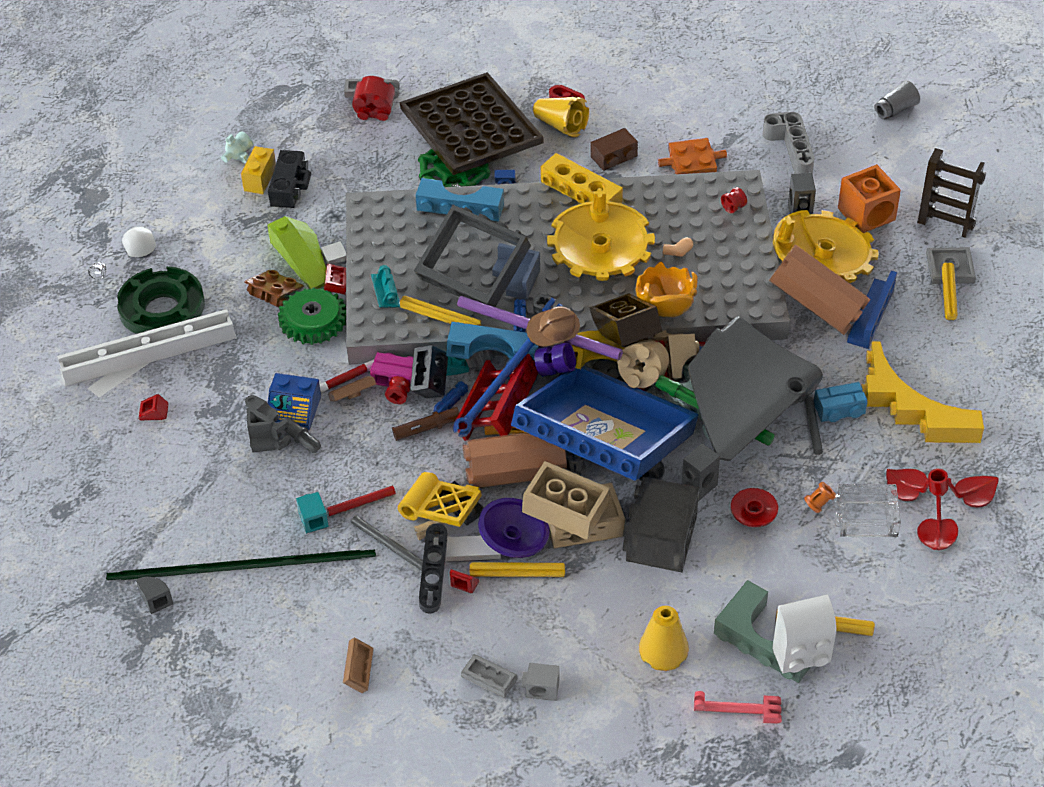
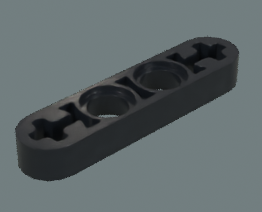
M439 523L430 525L426 530L419 607L428 614L438 611L442 598L448 533L446 527ZM435 532H440L438 545H434ZM436 552L441 555V559L437 562H432L428 559V555ZM429 574H435L439 577V581L435 584H430L426 582L425 578ZM428 591H433L432 605H427Z

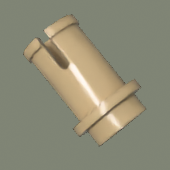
M431 520L414 526V530L417 532L416 536L420 541L425 538L426 530L430 525L439 523L445 526V524Z

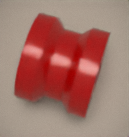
M738 187L733 188L730 193H725L721 196L723 208L731 214L736 212L738 208L746 206L748 202L746 194Z
M392 377L389 387L385 392L386 399L394 404L405 403L411 383L404 377Z

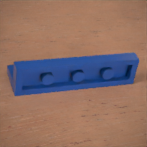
M891 270L887 281L874 278L867 294L870 301L863 310L860 309L863 312L854 323L847 343L869 349L894 292L897 272Z

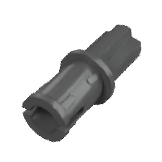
M291 417L286 418L288 420V427L284 431L294 438V442L301 443L309 451L316 453L321 448L320 441L308 433L306 427H301Z

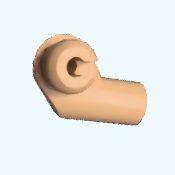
M686 237L675 245L664 244L663 255L682 257L693 248V241Z

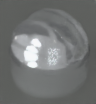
M95 262L88 269L89 276L98 281L102 280L107 272L106 266L102 262Z

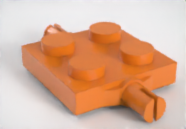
M708 138L671 142L668 144L670 157L658 159L659 167L671 165L675 170V174L717 172L715 159L727 158L726 149L714 151L710 146Z

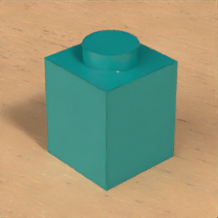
M319 491L296 498L298 513L306 534L329 527L327 512Z

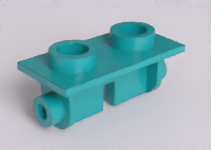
M382 265L379 267L377 274H371L379 308L400 307V300L391 269L387 265Z

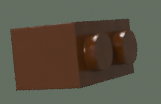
M626 128L591 142V158L603 171L638 156V141Z

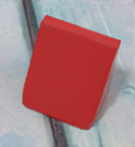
M159 394L141 401L138 419L141 421L166 419L168 401Z
M453 569L450 570L451 587L473 594L479 579Z

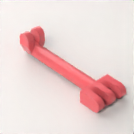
M696 691L694 695V711L763 714V723L777 724L782 721V716L780 715L781 697L764 695L763 704L705 701V693L703 691Z

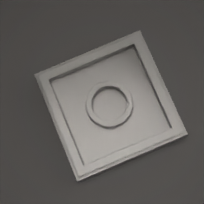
M970 247L927 248L926 256L932 284H943L942 266L946 262L954 264L955 283H975L976 276Z

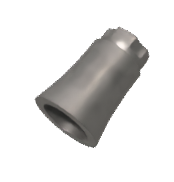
M904 80L894 90L880 98L874 105L875 112L884 120L888 117H893L907 108L918 105L920 103V94L912 82Z

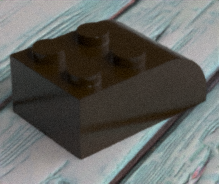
M630 293L589 307L593 321L601 335L622 347H628L641 339H652L655 337V334L663 332L657 306Z

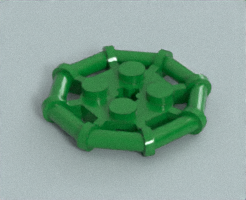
M432 148L418 157L420 181L421 178L436 180L433 177L437 176L442 179L445 188L476 186L482 180L488 179L491 174L489 163L453 175ZM428 164H432L434 167L428 169ZM472 174H477L472 179L468 180V177H470Z

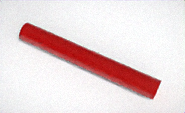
M392 485L327 507V513L330 517L395 495L396 491Z

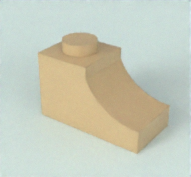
M695 334L668 335L664 341L669 355L667 372L669 378L675 382L681 380L684 364L691 362L699 353V342L695 341Z

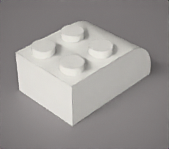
M828 594L779 605L772 649L782 674L799 672L804 668L812 666L821 667L831 662L836 637V619Z

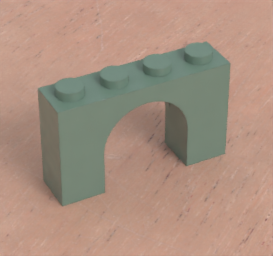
M747 580L715 619L714 634L720 640L736 646L742 653L749 654L758 659L764 666H770L780 672L783 677L799 683L811 667L804 668L795 673L787 672L782 674L772 649L773 641L761 637L752 626L753 622L767 606L768 591Z

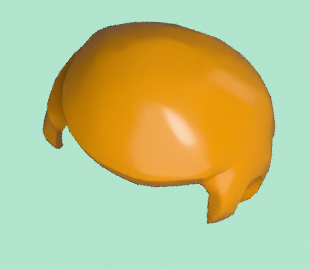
M659 262L655 267H648L643 275L638 276L636 296L657 306L660 317H678L684 314L693 304L694 297L697 295L698 277L696 273L692 272L691 278L688 268H666L663 262Z

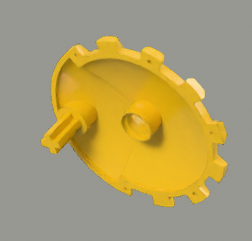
M598 188L597 191L593 192V201L572 206L554 219L551 227L556 229L555 234L547 235V246L555 248L556 253L552 254L553 261L557 265L565 264L571 268V275L581 277L582 274L596 276L598 281H607L610 275L623 273L625 277L634 273V266L639 262L647 263L651 258V252H647V247L655 244L654 233L647 234L645 227L649 225V222L640 212L621 203L607 202L606 191Z
M801 210L791 213L780 220L774 230L773 246L782 262L794 245H797L848 283L855 282L856 276L859 274L869 275L873 271L874 266L869 263L870 261L878 260L879 252L877 249L871 248L870 243L874 242L872 235L869 232L862 233L855 227L858 225L856 221L848 217L846 220L834 217V212L821 210V214H809L808 210Z

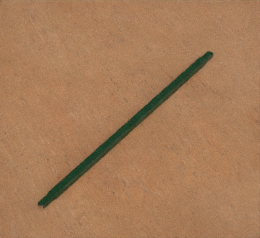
M375 549L349 550L124 570L106 573V580H129L142 577H163L376 557Z

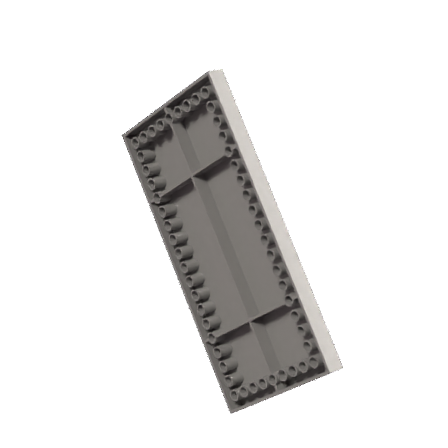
M760 170L605 178L623 187L622 204L637 210L646 217L649 225L645 227L647 234L654 233L655 244L647 247V252H651V258L647 263L639 262L634 266V273L625 277L623 273L610 275L607 281H598L596 276L582 274L581 277L571 275V268L565 264L557 265L553 261L552 254L556 253L555 248L547 246V235L555 234L556 229L551 227L554 219L568 208L581 204L578 201L545 185L543 182L445 188L457 195L475 193L483 186L504 189V207L500 220H491V222L496 224L501 222L514 232L519 230L527 236L531 244L529 250L540 252L541 270L528 299L525 300L526 318L531 319L536 315L533 311L534 298L545 294L556 300L553 308L560 303L563 305L562 307L570 309L577 315L580 323L579 332L598 330L589 307L628 293L636 296L638 276L643 275L648 267H655L659 262H663L666 268H688L691 278L692 272L696 273L698 284L694 302L684 314L678 317L659 316L662 331L666 330L669 334H695V341L706 342L712 332L718 328L721 330L732 319L739 316L770 340L788 339L790 318L785 293L769 282L779 263L773 246V233ZM738 187L744 191L748 202L746 206L738 208L736 212L731 214L723 208L721 196L725 193H730L733 188ZM418 189L346 193V348L349 365L364 364L375 359L377 352L384 354L392 353L395 356L414 357V348L430 345L445 352L447 351V339L451 324L401 307L379 308L371 274H377L379 267L382 265H387L391 269L399 300L403 296H409L481 320V326L514 331V325L458 307V296L425 282L417 276L414 269L447 215L417 211L416 192ZM460 222L432 270L488 295L498 278L492 275V269L498 259L497 247L499 243L515 245ZM686 237L693 241V248L682 257L663 255L664 244L675 245ZM505 290L496 308L514 313V301L519 298L506 296ZM492 350L494 356H506L499 351Z

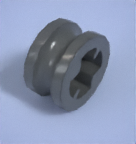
M545 294L536 296L533 300L534 313L543 312L544 306H541V304L546 305L551 297Z

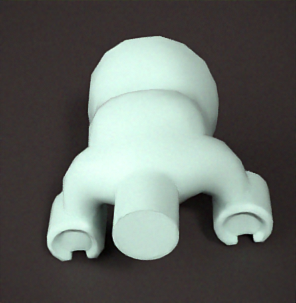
M239 132L235 138L230 134L226 138V153L221 156V159L226 163L231 158L246 163L249 155L245 151L253 147V141L245 132Z

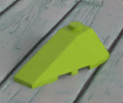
M287 216L267 224L270 243L309 289L323 287L326 265L317 235L308 224Z

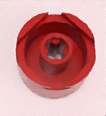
M363 77L362 81L357 82L352 102L357 117L361 120H367L368 118H377L381 121L387 120L392 110L395 88L390 82L389 84L384 82L382 77Z

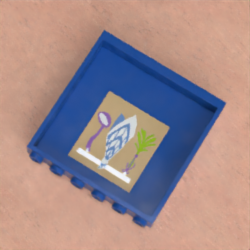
M583 365L581 369L575 368L571 372L563 373L516 404L511 426L636 481L694 434L699 414L639 388H631L625 382Z

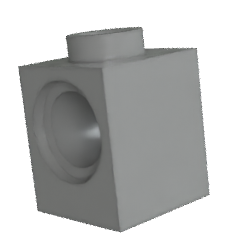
M529 663L528 672H523L522 687L526 688V698L557 701L560 680L559 666Z

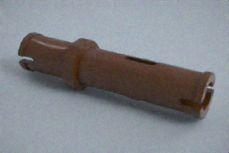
M456 406L439 413L435 411L430 416L392 427L394 438L398 441L399 439L434 428L441 429L443 425L455 422L459 415V410Z

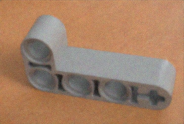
M797 112L766 115L763 124V137L770 141H785L794 174L812 173L813 175L814 155L802 116Z

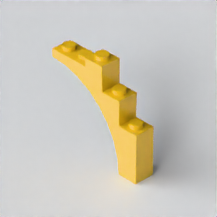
M881 341L871 342L870 350L866 351V363L870 364V367H868L865 384H861L867 398V407H890V415H894L895 424L920 425V433H924L925 442L981 443L984 431L981 410L961 409L944 405L913 390L890 367L884 356Z

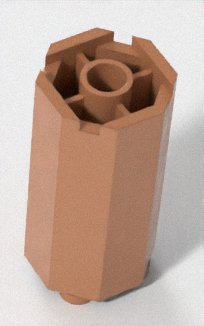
M794 245L769 279V282L843 335L852 325L849 322H856L863 312L860 309L863 310L870 301L865 294L797 245Z
M529 433L467 440V445H463L464 459L469 461V468H465L467 482L469 485L472 484L479 488L532 481L544 461L560 468H567L565 449Z

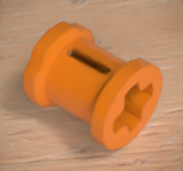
M820 482L819 487L811 495H806L804 500L813 511L820 513L822 511L821 507L830 499L834 500L836 494L825 482Z

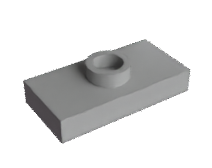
M473 654L461 671L462 678L503 698L507 696L517 681V674L476 654Z

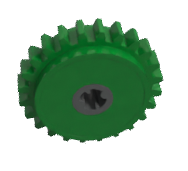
M313 287L312 289L305 288L300 292L296 291V294L293 296L289 295V300H284L283 306L279 307V327L282 329L283 334H287L288 339L293 337L294 342L300 341L302 344L310 343L311 345L314 343L322 344L323 341H330V338L333 336L337 337V332H342L343 326H346V304H344L342 298L339 299L337 293L332 295V292L325 291L324 288L315 289Z

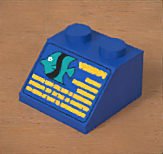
M275 373L268 394V404L278 412L279 419L275 422L279 423L282 419L291 417L301 427H306L310 430L321 399L319 379Z

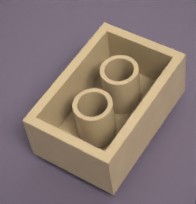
M544 461L523 494L522 512L588 540L608 507L610 488Z

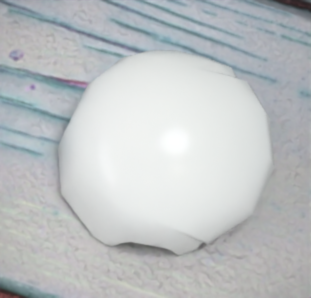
M133 227L122 238L123 246L131 257L147 256L156 247L152 232L144 227Z

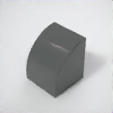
M155 577L136 579L139 593L151 614L173 605L170 590L165 582Z

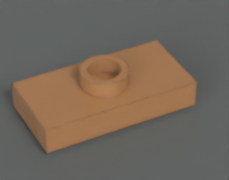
M366 376L328 392L330 401H338L347 396L348 399L360 396L361 390L376 385L374 377Z
M354 637L349 640L343 683L360 693L368 691L374 648Z

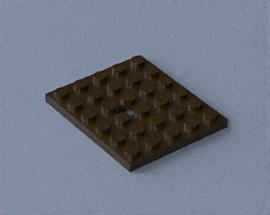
M488 72L400 102L402 112L453 175L544 143L542 134ZM461 124L463 127L469 128L460 131L455 129V126Z

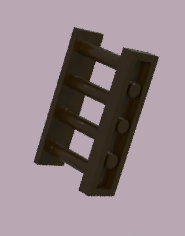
M935 148L928 161L917 223L926 225L929 218L936 217L964 226L962 237L966 238L969 230L973 231L977 219L974 218L980 184L983 185L986 177V172H983L985 163L980 162L977 170L972 171L946 163L942 159L943 150ZM945 171L972 179V187L943 179L939 172ZM940 186L970 195L969 202L939 194L936 188ZM939 202L967 211L966 217L938 210L933 204Z

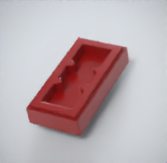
M327 264L324 283L325 291L345 295L346 267Z

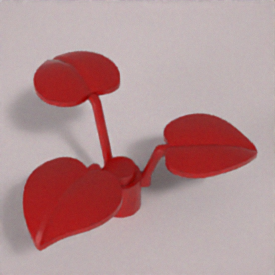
M887 469L886 471L887 485L896 498L903 501L916 500L920 492L925 493L928 487L929 491L936 496L937 520L932 518L926 519L919 524L917 529L919 540L933 550L949 548L958 537L956 522L952 519L941 520V496L948 491V486L957 498H963L966 505L983 507L993 500L999 478L994 476H973L961 479L954 487L951 478H948L947 472L943 469H933L930 471L928 478L925 473L917 469Z

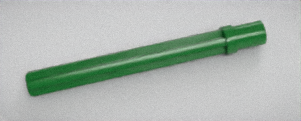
M663 375L657 379L655 385L657 388L665 391L673 398H678L699 409L694 391ZM765 429L755 440L770 446L774 441L775 435Z

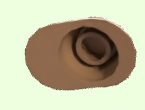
M562 306L554 307L536 314L529 320L526 328L527 336L531 342L538 346H552L574 338L579 332L580 323L577 315L570 309Z

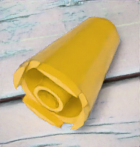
M580 97L540 98L533 105V112L536 118L570 137H578L580 130H585L590 111L589 107L585 105L587 101Z
M664 605L656 608L640 639L639 653L641 659L649 663L651 668L661 671L673 670L678 668L680 663L687 659L689 645L678 612L673 607Z

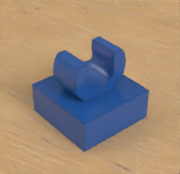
M495 170V183L497 185L516 183L515 170Z

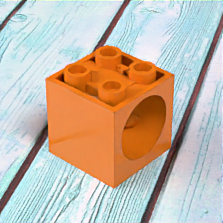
M876 164L841 179L838 209L846 218L848 217L856 221L858 225L855 227L862 233H865L896 220L901 189Z

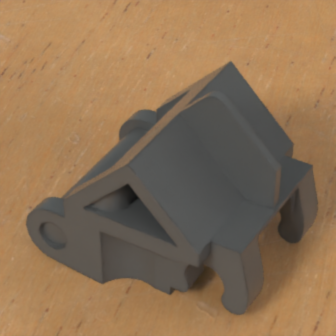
M255 395L246 397L245 404L248 407L246 409L247 428L252 453L276 449L281 450L291 443L290 435L278 439L282 435L281 431L288 427V420L284 418L281 422L276 423L275 421L279 419L278 412L267 401Z

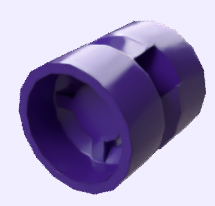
M568 342L556 344L553 347L537 348L534 354L536 369L542 377L555 375L557 372H571L576 366L575 352Z

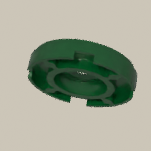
M166 266L167 271L153 272V269L149 268L133 275L122 285L117 295V309L121 322L128 330L139 334L200 317L205 306L204 293L200 281L192 273L171 266ZM169 297L178 303L176 307L166 312L151 313L146 311L148 304L157 298Z

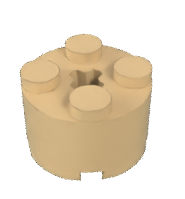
M641 339L623 350L621 359L617 360L618 370L623 380L631 388H646L653 385L661 375H665L669 365V355L666 348L660 342L651 339Z

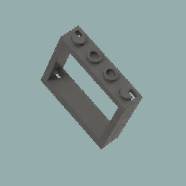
M452 205L414 271L421 280L458 297L463 296L496 307L531 244L527 236L519 230L514 232L501 222H497V224L491 222L483 214H473L467 207L459 208ZM460 222L516 246L488 295L432 270Z

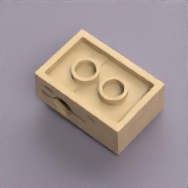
M612 483L601 484L610 488L608 507L588 540L549 524V536L553 548L623 537L625 517Z

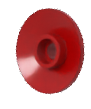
M760 488L743 489L736 493L731 500L730 508L733 517L745 526H766L778 514V503L775 497L768 491Z

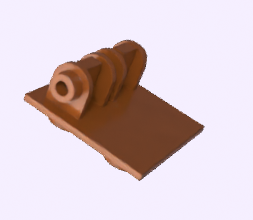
M267 270L244 281V283L249 284L247 291L250 295L260 300H265L267 303L270 302V304L278 308L283 306V301L286 300L285 295L304 287L303 284L296 282L294 278L280 275L276 270Z

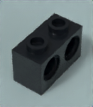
M433 345L414 348L410 391L425 398L445 396L448 356H446L445 351Z

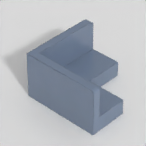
M499 243L497 247L498 259L492 269L493 276H499L516 246ZM528 250L506 288V296L524 300L528 299L541 270L540 252Z

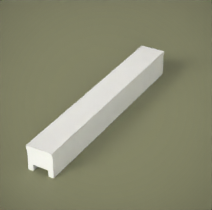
M225 309L57 357L64 385L69 386L233 340L237 337L228 310Z

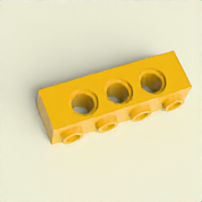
M555 153L541 165V182L579 203L593 201V192L597 191L598 188H602V191H606L607 202L622 204L623 187L558 153Z

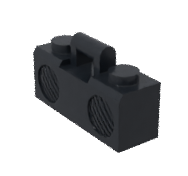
M280 150L268 189L271 207L295 208L296 201L300 200L301 190L308 189L312 172L308 170L309 163L308 160H305L304 152Z

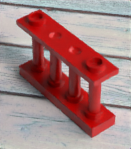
M529 354L523 358L511 373L508 384H503L495 393L502 394L500 400L489 401L471 424L470 433L462 437L464 441L469 440L474 428L494 426L500 436L509 435L513 427L511 423L515 406L527 398L538 375L535 362ZM490 360L485 361L456 419L467 415L502 371L496 370ZM494 410L491 417L480 418L483 411ZM459 423L458 433L461 429L467 428L465 423Z

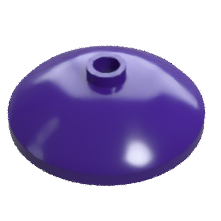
M500 498L487 504L480 514L478 527L485 543L494 551L512 558H526L539 553L548 541L550 534L549 524L523 513V500L518 498Z

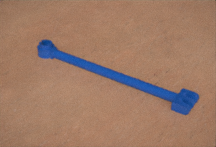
M551 298L542 311L552 309L551 306H553L556 300ZM529 338L467 415L456 419L453 425V432L455 434L459 430V423L467 425L466 429L460 430L459 437H465L470 433L471 424L535 345Z

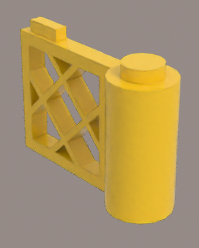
M423 472L397 507L399 513L408 520L414 521L418 517L461 527L481 498L482 493L479 487L471 485L464 487L439 481L435 474ZM442 490L452 492L451 494L439 497ZM464 496L471 497V499L463 502L459 500V498ZM455 500L457 503L445 508L443 503ZM440 505L441 509L433 512L428 511L429 508ZM461 511L457 518L448 516L449 513Z

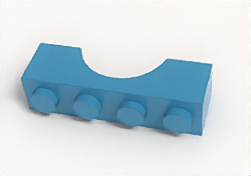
M421 178L416 192L417 211L447 214L452 205L459 208L467 207L475 215L483 214L492 221H499L504 207V189L483 186L475 193L457 195L446 190L441 180Z
M451 322L446 356L469 359L476 352L496 350L505 354L511 360L529 337L525 332ZM536 344L527 353L533 360L535 351L539 348Z

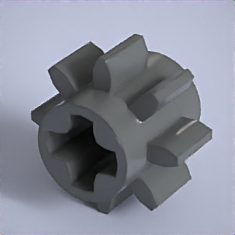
M482 350L465 360L469 369L475 367L478 372L481 371L485 361L494 358L492 350Z

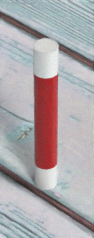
M374 359L321 383V393L370 371Z

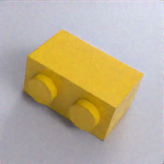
M254 146L241 172L244 191L264 194L276 166L274 149Z

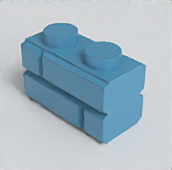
M860 382L815 390L814 406L821 422H836L841 418H858L865 414L867 398Z

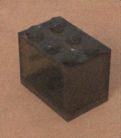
M643 477L641 485H636L634 499L636 501L635 504L630 505L628 515L630 521L625 523L623 537H625L623 551H626V561L683 573L697 519L699 487Z

